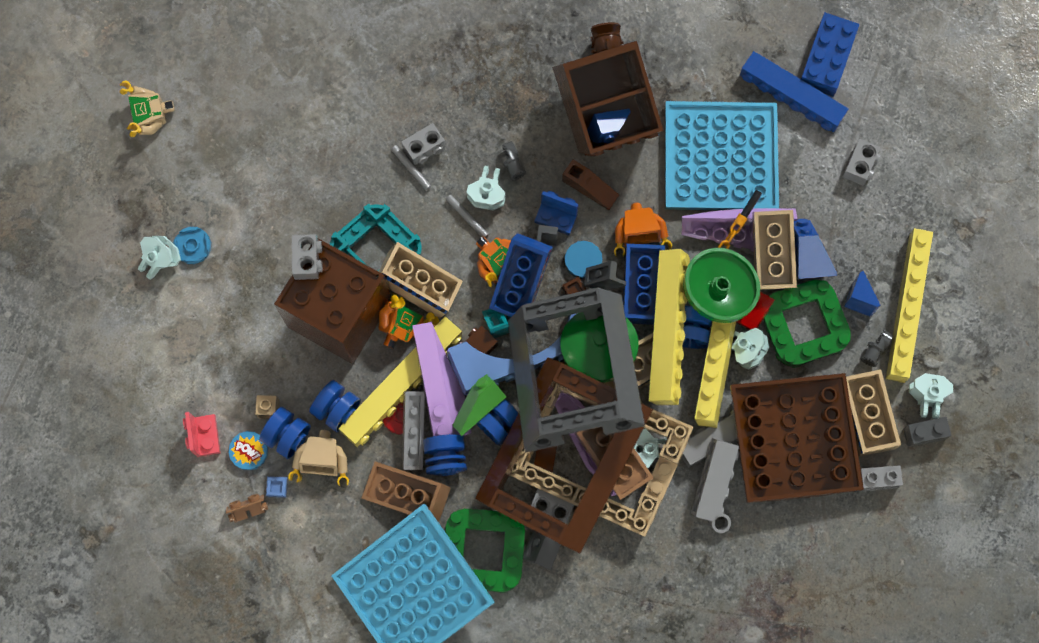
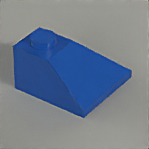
M630 109L594 114L587 129L590 140L596 144H607L615 141L630 114Z

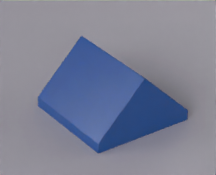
M862 271L852 283L844 307L867 316H872L881 305L864 271Z

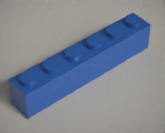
M755 51L752 52L741 69L740 76H742L743 80L748 83L752 82L761 91L770 93L777 101L788 104L792 110L801 112L808 120L819 123L827 131L834 133L849 109Z

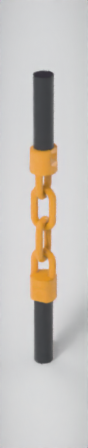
M755 190L741 214L739 213L734 220L728 236L719 244L718 248H721L724 244L727 246L726 249H729L731 240L740 232L748 220V215L763 193ZM736 224L739 225L737 231L733 229Z

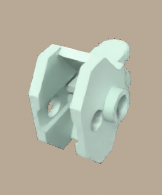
M484 166L482 177L468 185L467 199L474 207L494 211L504 206L505 192L498 184L500 169L496 168L493 179L487 178L489 166Z
M165 236L144 237L140 242L143 253L141 258L143 260L138 270L143 272L148 266H151L146 275L148 279L154 278L160 269L177 266L181 261L178 247Z
M757 328L745 333L735 331L734 337L737 339L735 343H732V349L735 351L736 362L747 370L760 365L769 349L767 336Z
M925 373L909 384V393L920 405V417H927L929 406L932 407V418H939L940 404L953 393V384L944 376Z
M643 429L634 449L636 450L638 446V451L636 452L646 467L649 468L654 459L659 458L661 452L659 451V444H665L667 439L654 438L647 429Z

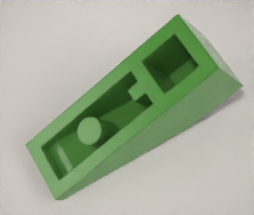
M487 374L478 379L471 387L453 423V427L461 436L506 398V395Z

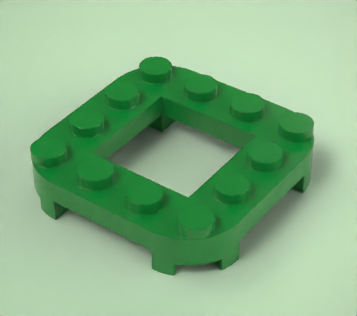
M812 280L797 285V288H787L769 295L775 301L769 308L763 321L775 349V356L783 364L797 368L803 364L833 354L837 355L850 342L851 332L834 289L826 280ZM815 301L819 306L829 335L795 346L782 311Z
M460 509L453 512L446 523L445 532L462 556H464L466 529L505 532L502 571L472 570L487 591L506 593L514 589L522 577L525 540L524 525L498 511Z

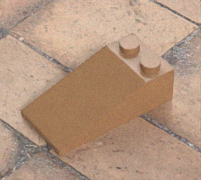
M602 427L576 432V437L598 467L615 433L605 435ZM633 449L613 488L620 500L654 478L635 449Z
M374 462L362 499L408 515L421 505L426 504L439 523L451 487Z

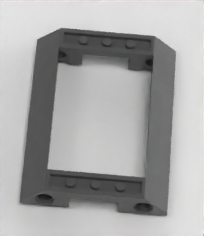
M602 288L585 290L522 305L508 320L525 453L565 444L564 435L602 427L604 434L608 435L645 426L621 294ZM584 312L586 321L603 316L618 401L541 418L529 332L549 330L547 320Z

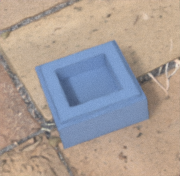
M267 476L266 497L286 498L288 478Z

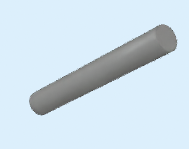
M397 145L391 148L392 152L426 191L432 187L400 148Z
M452 195L446 198V201L481 237L487 238L489 236L486 230Z

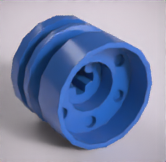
M439 435L423 440L424 454L433 455L432 458L425 460L426 465H433L426 468V474L449 476L467 470V464L460 463L466 460V456L457 455L458 452L465 450L463 435Z

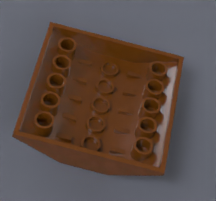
M846 373L730 385L747 503L810 498L864 490Z

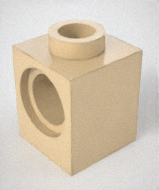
M257 395L255 415L259 419H270L274 412L279 409L280 400L278 397Z

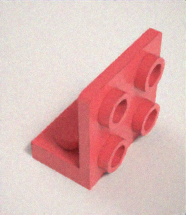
M185 412L186 418H183V426L188 433V437L185 438L187 449H190L191 453L197 457L221 453L216 415L194 417L190 412Z

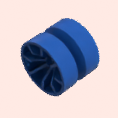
M685 306V340L682 347L691 349L708 348L711 332L706 329L712 327L713 321L701 316L692 306Z
M332 380L319 392L310 407L309 413L320 421L327 417L326 425L335 432H339L338 428L343 423L345 424L347 419L359 407L361 399L352 392L343 395L345 387Z
M506 399L491 410L492 413H488L476 423L498 446L504 443L508 435L504 426L510 430L518 415V411Z
M280 407L265 424L259 441L270 448L277 445L276 452L286 459H290L305 442L311 425L301 418L293 421L294 414L286 408Z

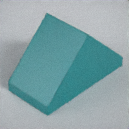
M492 309L482 311L488 331L494 338L510 333L504 314Z

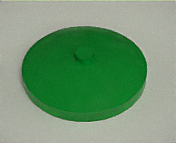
M726 248L704 250L691 260L684 272L683 288L688 302L696 312L711 321L719 323L739 321L754 309L759 300L760 281L756 270L745 257L733 250Z
M584 312L577 313L567 322L561 335L560 349L565 364L601 383L613 381L614 377L603 316L586 321ZM626 318L633 361L635 362L639 347L638 336L634 326Z

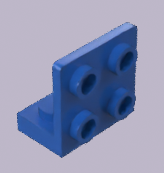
M543 191L541 194V205L534 223L558 227V232L570 236L578 215V203L571 198L564 199L558 197V194L552 191Z

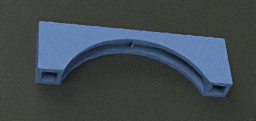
M576 314L569 315L568 321ZM561 336L551 346L533 355L534 369L542 368L547 357L556 361L559 360V362L564 361L560 349ZM467 342L455 345L447 350L446 354L464 396L469 393L477 380L486 374L497 386L499 382L504 380L506 382L515 380L513 359H503L487 355L478 351Z

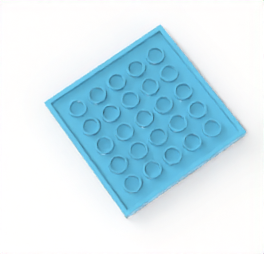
M665 102V209H744L755 190L763 194L754 208H779L777 103Z
M426 504L421 505L331 575L377 643H443L495 603Z

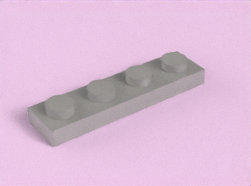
M404 391L402 470H423L425 392Z

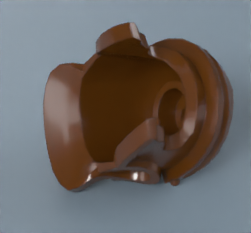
M607 22L592 26L591 48L593 50H591V53H599L624 44L620 36L621 25L616 22Z

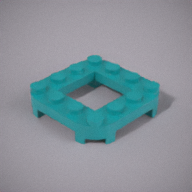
M367 204L363 207V211L339 232L335 231L330 240L331 246L364 263L350 248L377 226L395 244L398 242L420 256L422 253L420 237L417 234L414 235L390 211V207L385 204Z

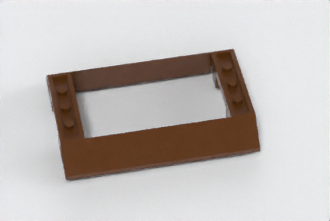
M548 357L536 378L540 413H542L556 383L599 405L618 401L616 389ZM641 403L646 425L653 409ZM519 411L475 499L581 554L644 427L614 434L569 525L561 520L502 491L524 448Z

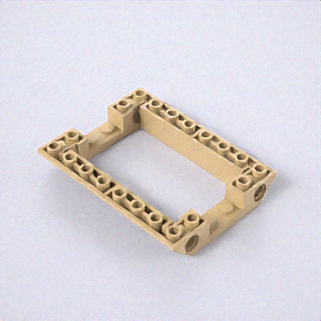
M556 383L541 413V418L551 415L560 392L592 406L599 404L575 392L573 393ZM654 409L644 429L667 438L652 472L654 478L648 482L645 491L640 497L636 511L608 498L600 514V517L644 537L657 514L693 430V426ZM523 448L510 476L578 506L587 488L529 463L534 451L525 453Z

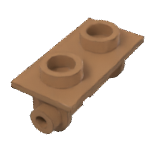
M259 494L251 495L247 498L248 500L240 502V500L231 502L226 507V514L231 512L228 515L230 522L234 521L236 523L247 519L246 511L250 510L252 517L265 513V510H268L266 502L262 503L265 497L264 494L260 496Z

